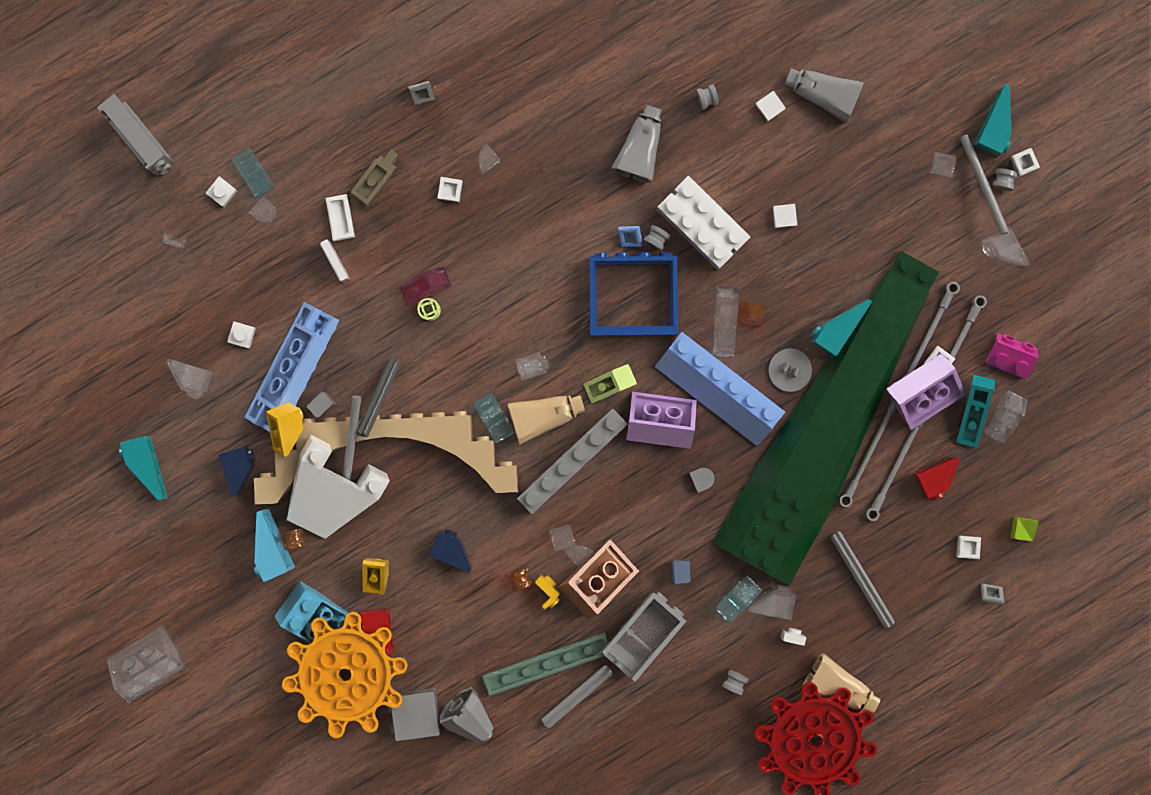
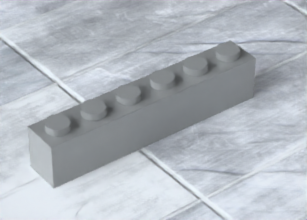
M612 408L517 499L533 514L628 424Z

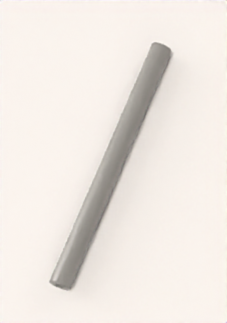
M964 135L960 137L963 148L1001 236L1009 233L1008 227L969 136Z
M356 395L352 397L342 477L351 480L361 397Z

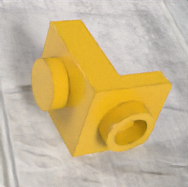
M541 574L535 580V583L549 596L542 604V608L544 610L547 607L552 609L560 600L558 598L560 592L554 587L556 583L548 575L544 577Z

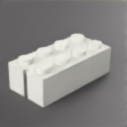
M689 176L677 186L673 194L671 193L657 207V211L717 270L750 238Z

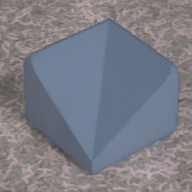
M688 559L672 560V581L675 584L690 583V561Z

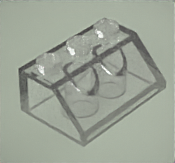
M163 625L107 659L114 691L128 703L185 669L181 653Z

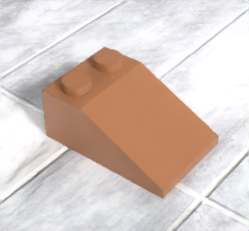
M609 539L582 563L559 588L584 616L589 619L598 615L639 570Z

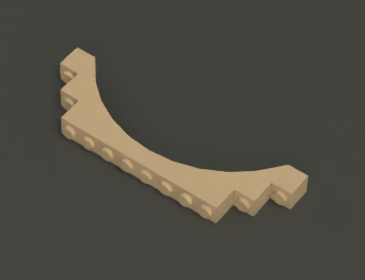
M466 411L453 412L454 416H445V412L432 413V417L424 418L423 413L410 414V418L401 419V414L388 415V419L380 420V415H378L367 438L356 435V442L381 437L410 438L433 444L456 455L474 468L495 493L518 492L517 465H512V461L499 462V466H496L494 440H489V436L476 437V441H473L472 415H467ZM336 417L323 418V422L315 423L314 418L303 419L304 429L296 441V450H294L293 446L291 452L286 457L275 451L276 477H273V473H260V477L254 478L255 504H275L283 500L293 486L299 453L310 434L330 444L332 452L346 446L350 417H345V421L336 422Z

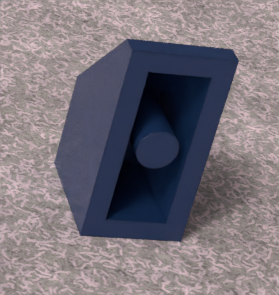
M248 446L219 454L232 496L241 494L254 469L255 455L252 449L249 450Z
M445 529V531L440 530L429 556L469 573L472 565L461 538L456 537L458 533L449 529Z

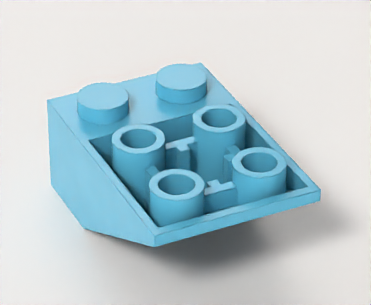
M299 581L276 613L275 618L281 627L312 643L315 636L311 623L314 619L324 618L332 629H340L344 625L348 612L317 590Z

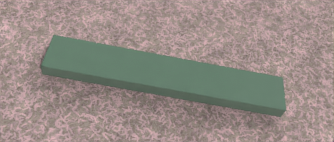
M605 632L482 675L489 697L603 657L604 655L600 651L608 643Z

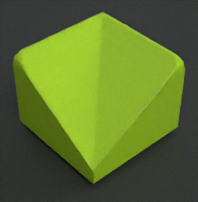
M1013 517L1010 538L1033 542L1039 521Z

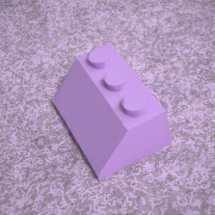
M942 353L886 389L892 403L910 430L966 395L956 368Z
M632 392L626 440L691 449L695 432L697 400Z

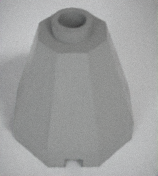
M472 687L460 691L456 694L458 699L455 702L451 699L439 715L440 723L446 729L476 743L486 742L491 738L494 728L477 692Z

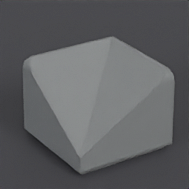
M321 392L307 405V408L318 418L330 406L336 403L326 392Z

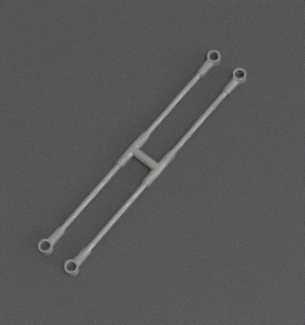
M950 282L946 285V293L939 305L940 308L903 378L915 370L944 310L947 309L953 296L959 292L960 286L957 282ZM951 284L956 287L955 292L949 290ZM984 296L974 297L972 301L973 306L966 318L967 322L950 354L952 357L955 358L971 324L974 323L981 308L986 306L987 300ZM978 298L982 299V306L977 305L976 300ZM892 401L853 480L850 481L845 493L838 499L839 504L843 507L851 506L853 502L852 496L859 484L858 481L892 413L894 414L896 411ZM923 423L912 429L880 494L878 493L872 507L867 509L865 513L868 520H878L880 516L879 510L886 498L885 494L919 427H922ZM843 497L849 498L848 504L844 505L842 503ZM874 510L876 512L875 518L869 517L870 511Z

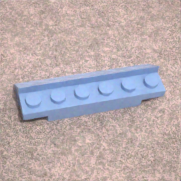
M305 302L303 303L245 415L246 419L270 432L266 411L288 402L296 406L312 372L316 369V365L326 349L328 341L336 330L339 322L338 319Z
M683 332L679 334L655 365V368L756 446L773 430V427L785 413L779 406Z

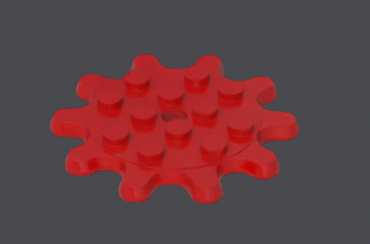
M806 682L801 689V699L795 703H789L782 697H775L771 701V709L776 713L777 721L769 726L760 725L754 731V736L758 741L766 742L771 747L770 753L760 759L758 763L759 770L763 773H770L774 770L783 772L785 778L781 785V790L785 795L795 794L797 789L803 784L813 787L814 795H830V784L837 779L845 781L850 786L857 785L861 777L854 767L855 761L860 757H873L877 753L876 744L864 740L861 736L863 728L870 725L874 720L872 712L869 710H861L854 713L849 711L847 705L851 698V692L845 687H839L831 697L822 698L818 693L815 683ZM814 735L821 737V741L816 745L809 743Z

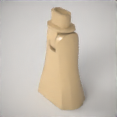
M580 395L573 398L571 396H568V398L567 396L507 403L519 445L577 417L576 414L585 412Z
M824 653L820 654L812 667L815 674L809 672L803 685L806 682L815 683L818 693L822 698L831 697L839 687H845L851 692V698L847 705L848 708L858 711L869 710L873 714L880 703V698L874 696L873 691L845 671Z

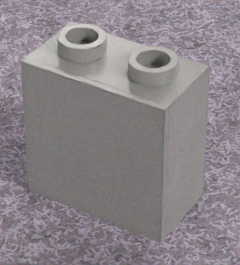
M436 688L401 692L402 704L397 708L388 706V712L392 713L393 722H390L391 734L395 735L396 741L440 735L441 724Z

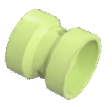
M431 298L421 300L417 307L420 317L427 321L437 319L441 312L438 302Z

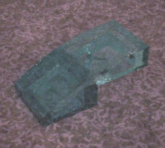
M250 147L232 158L233 163L256 198H259L275 187Z
M492 392L473 403L495 443L515 433Z
M746 575L731 592L725 595L715 609L729 623H732L763 590Z

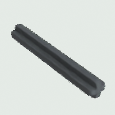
M390 358L358 426L357 434L359 436L367 438L400 367V362L396 359Z

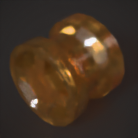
M303 528L282 532V537L286 541L284 545L285 550L307 545L306 540L302 536L304 533Z
M528 567L508 574L509 579L513 581L514 585L512 588L514 591L534 584L533 579L529 578Z

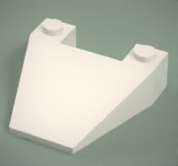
M310 434L299 453L287 520L326 539L379 500L390 480L387 473L367 464L357 483L324 468L323 466L332 452L330 444Z

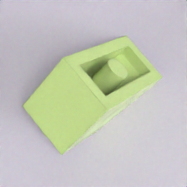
M629 364L583 385L591 403H595L637 383Z

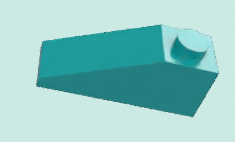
M1004 84L999 89L974 144V147L995 157L1006 153L1011 144V141H1009L1011 136L1010 85Z
M869 299L864 300L822 324V326L818 325L811 335L813 339L810 343L831 357L837 356L872 301Z
M973 375L956 443L978 448L993 396L995 380Z
M144 436L120 443L119 454L122 461H125L128 468L158 501L168 499L151 436Z

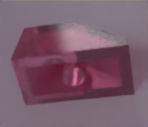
M443 266L425 271L399 287L407 306H410L425 298L439 294L452 286Z

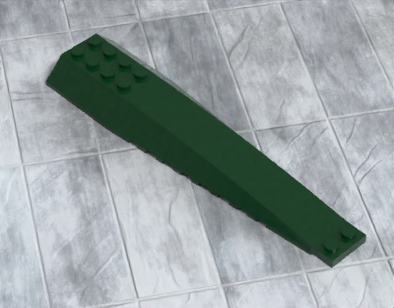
M903 251L899 252L890 270L885 273L868 298L872 301L871 305L838 355L828 358L785 425L777 434L773 443L755 467L716 537L714 544L790 586L834 506L939 271Z

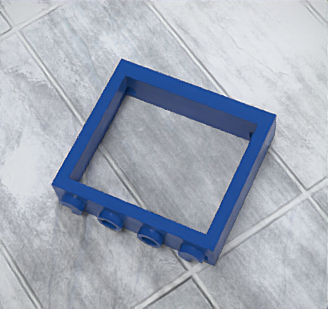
M648 252L637 253V256H629L628 253H615L616 257H607V253L594 254V257L589 258L590 337L678 335L677 256H672V253L666 252L659 253V256H650ZM669 265L670 326L597 327L596 266Z

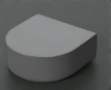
M699 468L689 473L697 493L710 488L714 483V474L708 468Z

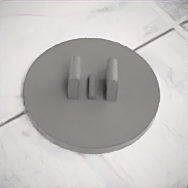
M784 349L776 353L771 359L768 368L769 377L772 383L780 390L787 392L798 391L809 382L812 375V365L809 358L800 350Z

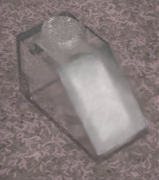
M1008 226L1009 233L1001 236L998 231L981 240L986 256H990L992 260L1020 269L1030 265L1010 226Z
M540 352L515 360L523 382L547 374L546 369L550 368L546 355L541 356Z
M172 359L167 360V365L182 391L187 392L188 397L200 399V396L207 397L214 375L213 371Z
M778 586V589L772 588L749 603L746 610L751 613L791 620L796 594L791 592L789 587Z

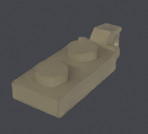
M391 149L385 158L383 156H380L378 159L376 158L350 193L366 206H369L394 174L397 168L394 164L400 156Z

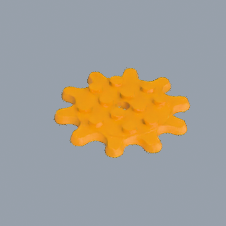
M350 612L346 615L344 625L340 629H332L324 618L314 619L311 623L315 636L313 642L309 645L293 642L287 648L288 655L298 662L299 670L295 675L284 678L282 687L286 692H300L304 696L305 703L298 711L299 720L303 723H308L316 716L326 717L329 721L328 732L333 738L342 737L346 724L350 721L359 722L366 732H374L379 725L375 715L377 707L387 705L391 708H397L402 704L401 694L392 689L390 681L393 676L402 674L407 670V661L401 657L390 658L385 653V646L392 638L390 629L381 627L373 634H366L361 629V616L356 612ZM341 669L350 670L351 678L349 680L341 679L339 675Z

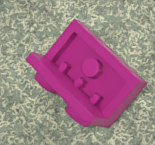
M997 333L995 337L996 342L986 359V364L1027 379L1039 358L1037 348L1031 343L1019 342L1008 334L1001 335Z

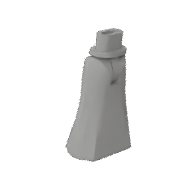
M792 68L785 82V85L793 87V91H796L801 97L820 106L845 123L848 122L864 84L859 81L802 69L797 71Z
M645 105L643 113L639 114V117L633 124L621 151L611 167L613 172L625 177H630V174H634L633 179L643 183L653 182L661 128V119H659L661 109Z

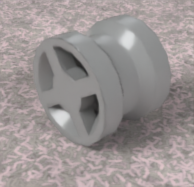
M713 84L708 85L706 89H696L697 99L702 110L707 109L710 105H719L718 95Z
M996 169L995 175L997 177L992 187L1003 191H1014L1013 181L1017 178L1018 173L1008 169Z
M652 225L650 234L645 236L643 241L653 248L662 251L664 248L663 244L670 238V235L661 228Z
M729 670L728 679L724 681L722 686L742 695L744 691L743 686L748 682L749 678Z

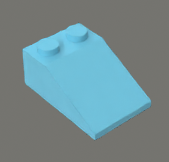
M269 508L256 512L254 560L256 567H254L257 577L259 579L262 578L263 582L295 568Z

